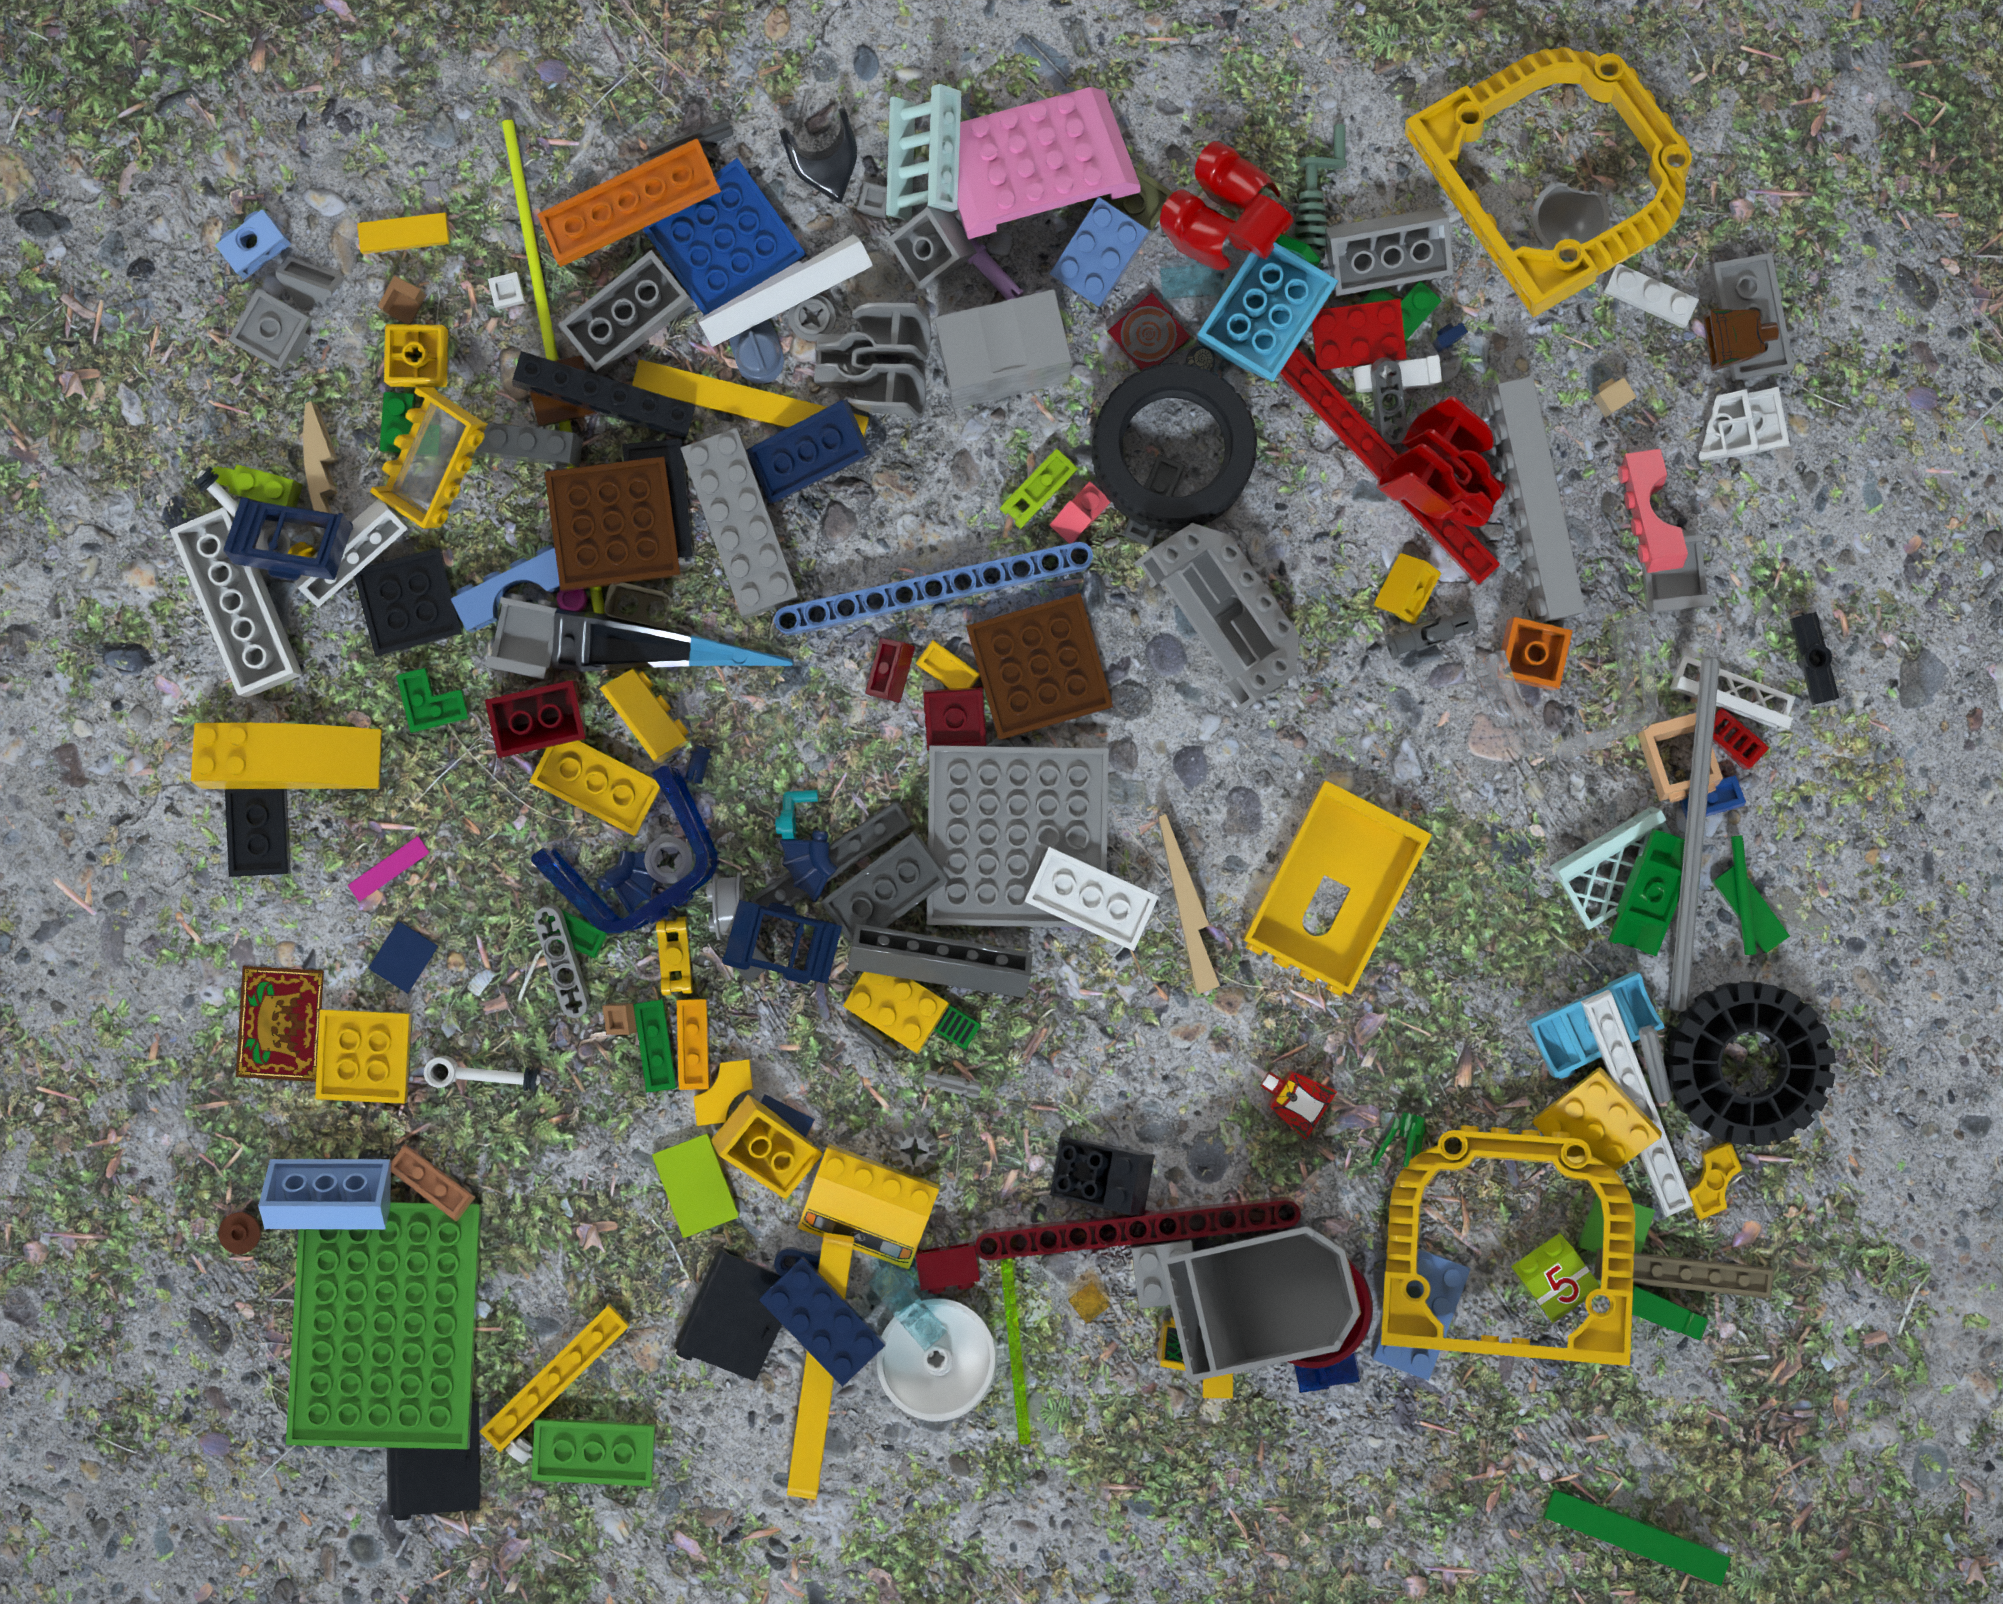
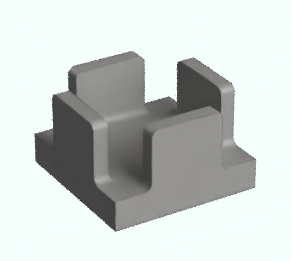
M257 288L228 341L283 371L290 359L294 362L298 361L309 342L310 336L306 334V330L312 319Z

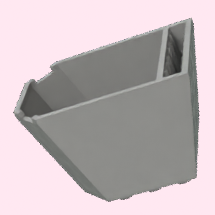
M1309 1226L1160 1259L1188 1382L1338 1351L1361 1314L1346 1250Z

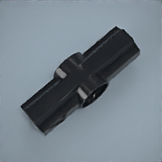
M1817 612L1789 619L1798 651L1797 664L1803 670L1812 705L1839 699L1831 668L1832 654L1825 645ZM1812 651L1819 655L1820 661L1817 666L1812 665L1809 661V655Z

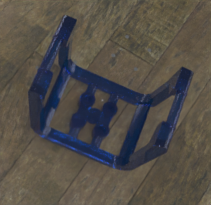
M661 766L652 772V775L674 810L696 857L695 866L687 876L626 918L619 917L584 880L560 848H554L551 851L548 848H542L531 857V862L598 930L608 934L635 931L649 923L651 925L656 924L670 914L668 912L669 909L674 906L676 908L678 906L681 907L695 897L692 893L707 884L716 873L719 865V853L684 776L677 768Z

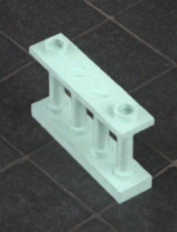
M942 84L934 85L931 87V101L918 105L895 96L890 97L886 215L910 221L912 219V206L928 203L930 207L948 212L958 209L960 90ZM931 114L930 131L915 134V118ZM930 144L929 161L914 164V147ZM929 173L928 190L913 193V177Z

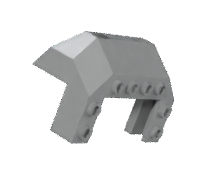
M1191 523L1150 549L1134 563L1137 568L1141 566L1150 579L1148 584L1151 588L1160 582L1163 583L1231 682L1222 687L1221 690L1223 693L1228 692L1238 706L1235 708L1237 713H1240L1297 673L1299 634L1229 534Z

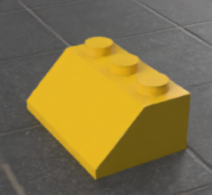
M631 669L599 689L653 761L662 763L690 742L686 737L689 731L679 718L674 721L668 711L671 710V707L663 696L656 697L650 688L654 684L645 672L638 673L636 670Z

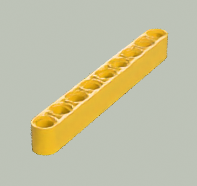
M824 1232L818 1272L846 1300L854 1237ZM808 1351L806 1354L787 1496L817 1500L834 1378Z

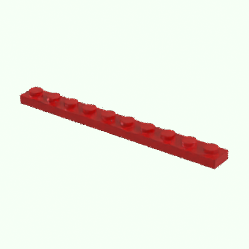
M1296 348L1279 373V376L1371 474L1379 480L1384 470L1398 457V454L1303 353ZM1405 499L1398 501L1477 586L1501 565L1478 539L1452 516L1444 520L1435 519L1422 513Z

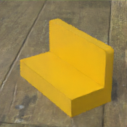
M1400 553L1374 605L1379 609L1395 614L1408 624L1415 625L1442 573L1427 561Z

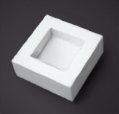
M517 272L488 279L494 307L497 310L526 303Z

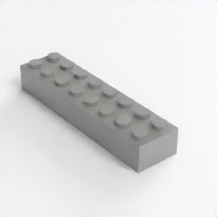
M1531 376L1499 383L1487 394L1488 398H1485V409L1487 415H1492L1494 427L1491 428L1494 445H1499L1501 454L1497 459L1498 467L1501 474L1505 473L1507 485L1504 494L1507 503L1511 502L1514 514L1510 515L1511 525L1514 532L1518 531L1520 543H1517V552L1520 561L1524 560L1527 571L1523 573L1524 584L1527 590L1531 589L1533 601H1530L1531 615L1533 619L1537 618L1539 623L1572 618L1586 611L1534 378Z

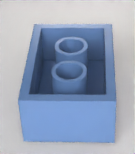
M1098 197L1049 274L1096 306L1103 307L1148 238L1151 230L1103 198Z

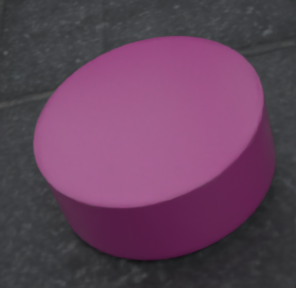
M584 589L562 592L559 590L557 604L560 609L582 612L588 604V596Z

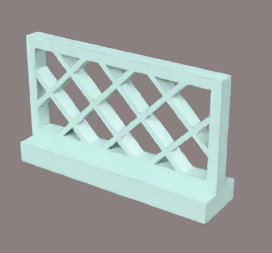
M1653 806L1647 808L1550 866L1586 929L1590 930L1618 913L1616 909L1619 903L1610 901L1614 884L1624 887L1627 884L1616 881L1620 864L1634 866V863L1621 860L1624 849L1630 845L1638 846L1640 848L1637 856H1642L1653 828H1660L1661 831L1671 834L1665 823L1666 818L1660 809ZM1604 860L1614 862L1609 879L1596 876L1598 865ZM1579 875L1589 877L1584 894L1574 892L1569 881ZM1594 879L1608 882L1604 899L1590 896ZM1577 896L1583 898L1581 903ZM1589 899L1602 902L1600 913L1592 919H1589L1585 912ZM1608 904L1614 905V906L1610 907L1609 909H1607Z

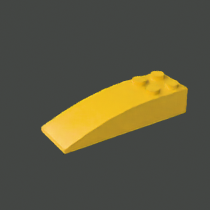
M194 723L191 782L201 789H380L382 730L292 723Z

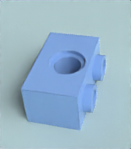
M262 209L259 212L254 211L245 217L244 223L237 229L226 231L220 237L221 241L215 244L233 270L245 280L290 246L291 242L272 217ZM252 236H257L256 245L252 248H247V240Z

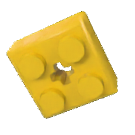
M386 324L384 382L390 387H446L448 329L443 325ZM418 349L422 353V358H418V362H415L410 358V355H414Z

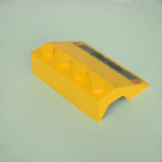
M828 1144L798 1229L822 1238L824 1237V1232L853 1236L854 1250L909 1270L938 1195L940 1185Z

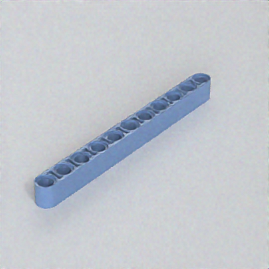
M1075 542L790 605L776 612L774 623L776 628L787 636L797 635L1082 572L1090 566L1093 552L1086 543ZM1083 550L1088 556L1087 561L1083 564L1074 563L1071 559L1073 551ZM1047 556H1053L1059 562L1058 567L1053 571L1045 570L1042 566V560ZM1023 562L1029 566L1030 571L1027 576L1018 577L1013 573L1012 569L1016 563ZM988 569L999 571L1001 577L997 583L990 584L984 580L983 575ZM960 575H966L972 581L971 586L966 590H959L955 587V579ZM933 581L939 582L942 585V592L936 597L929 596L926 593V586ZM902 588H909L913 591V598L908 603H901L897 600V593ZM874 594H879L884 598L883 606L876 610L871 609L868 606V599ZM844 601H851L855 604V610L849 616H843L839 613V606ZM821 607L825 609L826 616L821 622L811 621L810 612L813 608ZM788 613L794 614L797 619L795 626L790 629L783 628L781 625L782 617Z

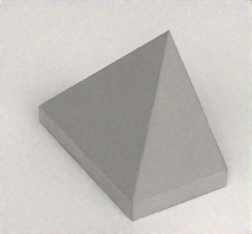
M290 256L286 258L275 273L276 278L301 310L332 296L344 281V276Z

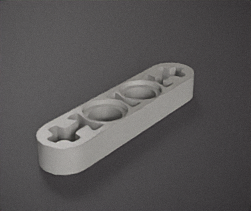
M552 904L545 905L535 913L534 925L561 1009L568 1017L578 1018L586 1013L590 1007L588 990L561 909ZM546 912L549 916L554 915L555 921L551 923L553 932L559 929L560 933H554L547 937L546 933L551 931L549 922H543L542 920ZM558 939L564 943V954L557 955L550 949L552 940ZM560 969H571L574 973L573 982H563L559 977ZM576 985L578 989L573 992L576 1001L581 1000L582 1002L578 1010L575 1006L569 1005V1002L573 1000L572 992L565 993L564 991Z

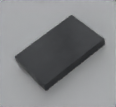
M225 789L229 877L291 874L287 789Z

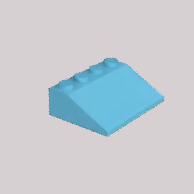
M1276 242L1273 243L1275 248L1266 260L1252 252L1249 254L1197 334L1198 344L1207 347L1222 359L1271 382L1275 381L1338 284L1337 279Z

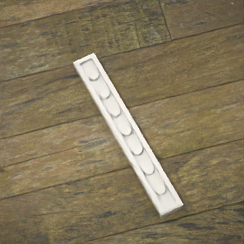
M1606 990L1580 1001L1609 1077L1662 1132L1660 1139L1639 1153L1662 1214L1668 1217L1693 1206L1611 991Z

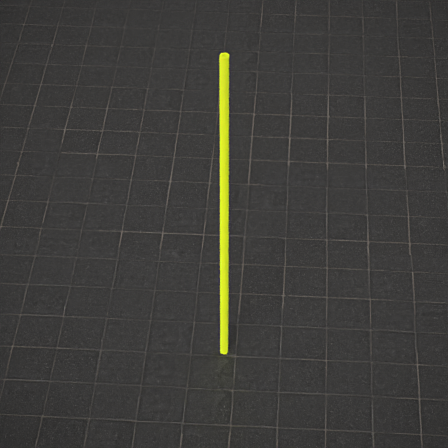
M504 120L502 121V127L546 359L557 361L558 354L514 121ZM570 421L558 423L560 431L572 432ZM590 588L594 612L605 614L602 588Z

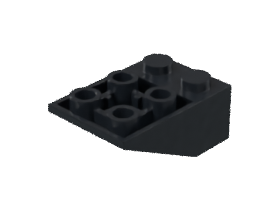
M1060 1136L1050 1195L1129 1215L1144 1214L1155 1154Z

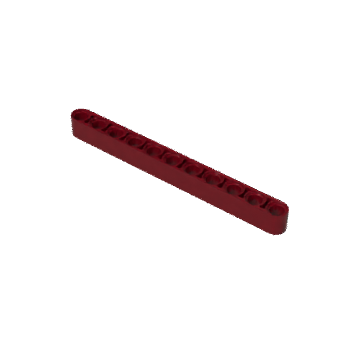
M1274 1197L1147 1211L1144 1214H1120L983 1230L978 1234L975 1249L979 1257L984 1260H998L1286 1228L1298 1223L1301 1211L1293 1199L1289 1197ZM1286 1204L1293 1206L1294 1210L1290 1218L1282 1219L1279 1217L1278 1211L1281 1206ZM1254 1208H1261L1264 1211V1216L1259 1222H1252L1248 1218L1249 1212ZM1230 1211L1234 1213L1233 1222L1227 1226L1221 1225L1219 1223L1220 1214ZM1196 1214L1202 1215L1205 1218L1203 1226L1198 1229L1191 1228L1189 1226L1190 1218ZM1162 1219H1173L1175 1221L1174 1229L1170 1232L1161 1231L1159 1223ZM1141 1221L1146 1225L1145 1231L1141 1235H1133L1129 1232V1227L1133 1222ZM1106 1224H1111L1116 1228L1115 1235L1109 1239H1105L1099 1234L1101 1227ZM1074 1228H1082L1086 1231V1237L1080 1242H1075L1069 1237L1070 1232ZM1043 1232H1054L1057 1236L1056 1241L1052 1245L1043 1244L1040 1241V1236ZM1021 1234L1025 1236L1027 1243L1023 1248H1014L1010 1244L1011 1237ZM987 1237L993 1238L997 1242V1247L994 1251L986 1252L980 1246L981 1241Z

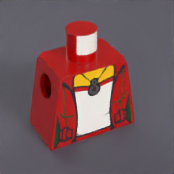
M1292 1070L1287 1073L1284 1079L1269 1071L1260 1084L1262 1088L1273 1094L1268 1106L1306 1140L1337 1093L1331 1087Z

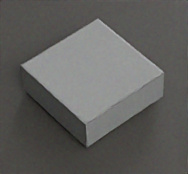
M864 181L857 212L886 219L887 186Z

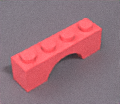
M1661 449L1627 453L1624 456L1622 465L1618 466L1619 481L1621 484L1624 483L1626 488L1624 495L1625 506L1627 510H1631L1633 516L1631 519L1632 533L1634 536H1638L1640 543L1638 545V557L1641 563H1645L1647 573L1683 568L1688 556L1681 527L1663 522L1656 516L1650 505V497L1663 488L1667 477Z

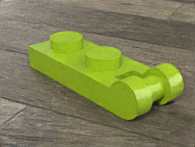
M1056 448L1003 503L999 510L1005 515L1009 514L1015 520L1014 524L1021 530L1077 472L1078 468ZM1021 499L1029 505L1025 512L1016 505Z

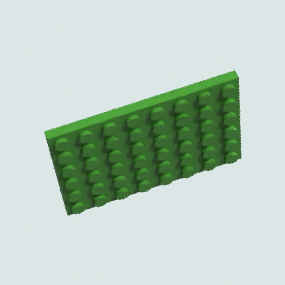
M390 1202L386 1229H298L286 1445L430 1449L470 1448L481 1204H470L460 1219L455 1221L432 1203Z

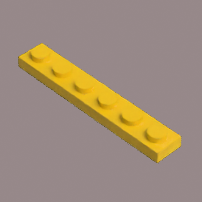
M609 1304L479 1432L500 1453L511 1440L513 1441L597 1359L630 1324Z

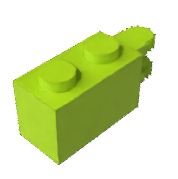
M236 464L235 470L217 466L211 471H215L214 474L217 473L219 475L216 482L223 487L229 488L228 493L238 498L244 497L249 498L251 501L297 508L303 484L295 480Z

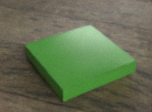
M1595 1193L1578 1246L1597 1253V1248H1603L1604 1220L1601 1201ZM1633 1202L1635 1211L1634 1252L1641 1253L1655 1210Z

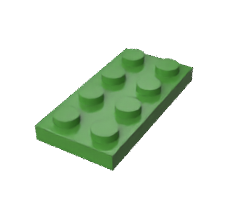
M536 1418L534 1423L531 1480L651 1487L653 1484L656 1424Z

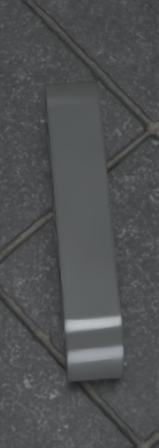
M1382 357L1372 364L1370 371L1377 433L1385 442L1398 444L1407 435L1401 369L1392 359ZM1384 366L1392 370V372L1387 373V382L1392 386L1394 385V387L1386 386V379L1380 375L1385 369ZM1389 393L1395 394L1396 402L1394 406L1389 409L1383 408L1382 399ZM1386 416H1391L1392 423L1398 427V429L1393 431L1392 436L1386 432V430L1391 429V421Z

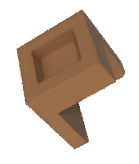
M394 275L378 304V308L404 324H412L427 295L421 289Z

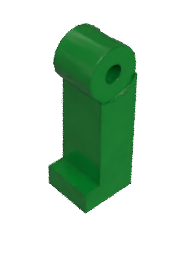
M1633 1284L1632 1315L1701 1341L1709 1319Z

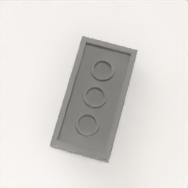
M1772 252L1713 263L1711 265V272L1718 308L1758 310L1761 324L1776 322L1779 329L1778 340L1764 342L1765 352L1763 354L1730 366L1732 381L1792 371L1794 369Z

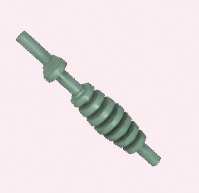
M1344 124L1334 125V159L1324 157H1303L1300 159V167L1306 168L1305 190L1299 193V201L1305 203L1299 204L1297 212L1304 215L1296 217V224L1301 227L1295 228V236L1304 237L1298 240L1308 244L1319 256L1320 260L1325 258V252L1317 249L1326 247V239L1321 237H1325V230L1327 229L1321 225L1327 224L1326 216L1320 215V213L1325 212V205L1317 203L1324 200L1323 192L1317 189V168L1343 169L1347 167V160H1345L1346 125ZM1319 263L1317 268L1323 271L1324 264Z

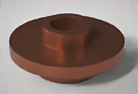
M236 1212L228 1215L219 1226L218 1236L220 1243L227 1251L233 1254L250 1252L258 1245L261 1238L259 1222L254 1216L246 1212Z

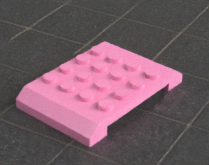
M1088 87L960 122L957 205L968 239L997 232V224L1106 194H1110L1111 200L1140 192L1139 180L1105 90Z

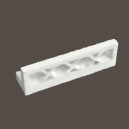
M1682 655L1670 689L1698 699L1699 681L1696 682L1683 677L1687 664L1697 667L1700 673L1701 661ZM1719 668V676L1726 679L1730 690L1726 692L1717 690L1716 707L1723 708L1780 731L1790 728L1793 718L1789 717V713L1795 700L1794 696ZM1733 681L1741 685L1735 687ZM1746 686L1754 690L1758 700L1752 703L1741 699L1737 690ZM1761 692L1768 694V696L1763 698ZM1776 697L1784 700L1785 703L1781 713L1768 709L1765 701Z

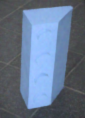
M270 1159L258 1205L264 1229H386L390 1210L391 1161L390 1159Z

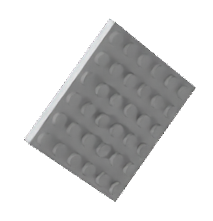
M929 746L928 849L950 877V880L927 897V925L1079 927L1024 901L1049 847L1107 872L1109 749Z

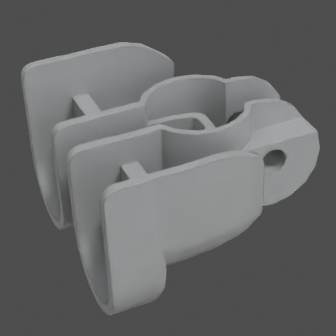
M867 303L857 307L852 312V317L859 322L860 332H852L846 335L818 334L817 363L814 373L815 384L833 389H855L854 399L845 395V400L847 399L849 404L858 410L870 413L896 414L901 418L921 419L923 417L926 405V383L923 374L914 365H861L862 355H900L907 360H927L931 347V326L928 316L917 304Z

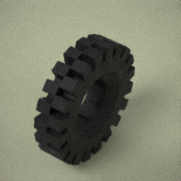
M1740 981V983L1729 982L1718 985L1716 990L1704 991L1694 998L1695 1003L1691 1007L1688 1006L1686 1011L1680 1012L1677 1016L1680 1020L1677 1027H1671L1667 1037V1041H1670L1671 1044L1669 1051L1664 1050V1064L1669 1068V1075L1667 1077L1670 1090L1676 1096L1673 1099L1681 1112L1690 1117L1689 1121L1699 1129L1730 1143L1744 1146L1746 1144L1765 1146L1771 1145V1141L1774 1140L1782 1142L1794 1137V1130L1798 1128L1804 1130L1815 1120L1811 1116L1815 1110L1822 1112L1829 1099L1824 1096L1827 1087L1833 1088L1835 1073L1830 1072V1064L1836 1063L1835 1050L1828 1047L1827 1040L1831 1036L1826 1025L1819 1023L1816 1019L1819 1014L1809 1004L1802 1003L1800 1001L1801 997L1774 985ZM1746 1032L1755 1036L1756 1032L1767 1036L1771 1040L1769 1044L1777 1048L1780 1063H1777L1779 1072L1775 1081L1772 1084L1769 1083L1766 1090L1755 1095L1746 1091V1095H1740L1731 1088L1732 1083L1725 1081L1721 1064H1724L1722 1055L1726 1046L1729 1043L1733 1044L1735 1037Z

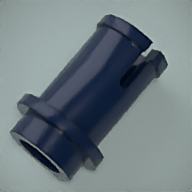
M694 745L693 750H689L691 758L684 779L692 781L695 770H697L694 783L703 784L708 760L712 759L713 756L710 755V748Z

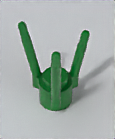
M1402 1112L1400 1119L1394 1117L1390 1131L1371 1162L1372 1166L1378 1164L1397 1130H1400L1399 1136L1408 1139L1403 1166L1408 1167L1414 1140L1416 1141L1415 1156L1422 1152L1423 1135L1426 1128L1424 1126L1425 1118Z

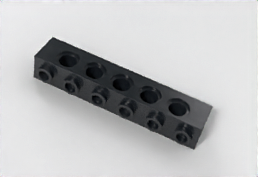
M523 351L520 353L512 379L513 387L683 440L687 438L696 408L695 405Z

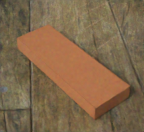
M404 1144L391 1162V1172L455 1221L460 1219L475 1199L473 1194L406 1144Z

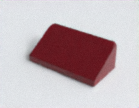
M880 637L865 694L900 703L915 647L905 642Z

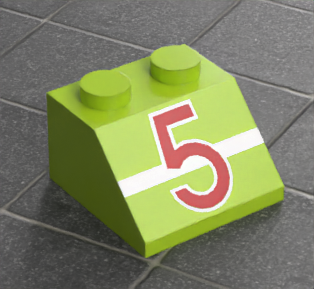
M1558 1233L1511 1266L1524 1289L1552 1323L1585 1302L1586 1297L1591 1291L1600 1289V1284L1561 1233Z

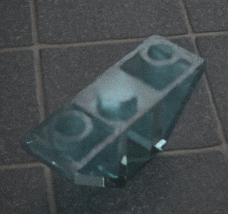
M891 1263L868 1282L882 1302L924 1351L948 1332Z

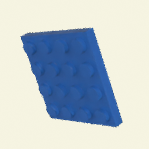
M738 158L714 174L721 192L642 229L704 316L807 257L803 248Z

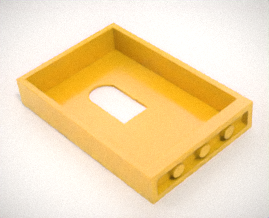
M1323 780L1242 937V940L1247 942L1245 948L1260 956L1263 951L1273 955L1272 962L1286 969L1289 968L1290 964L1301 970L1299 976L1315 983L1317 978L1328 983L1325 989L1340 997L1343 992L1351 995L1432 834ZM1325 875L1345 885L1350 890L1329 931L1322 936H1313L1304 929L1303 916Z

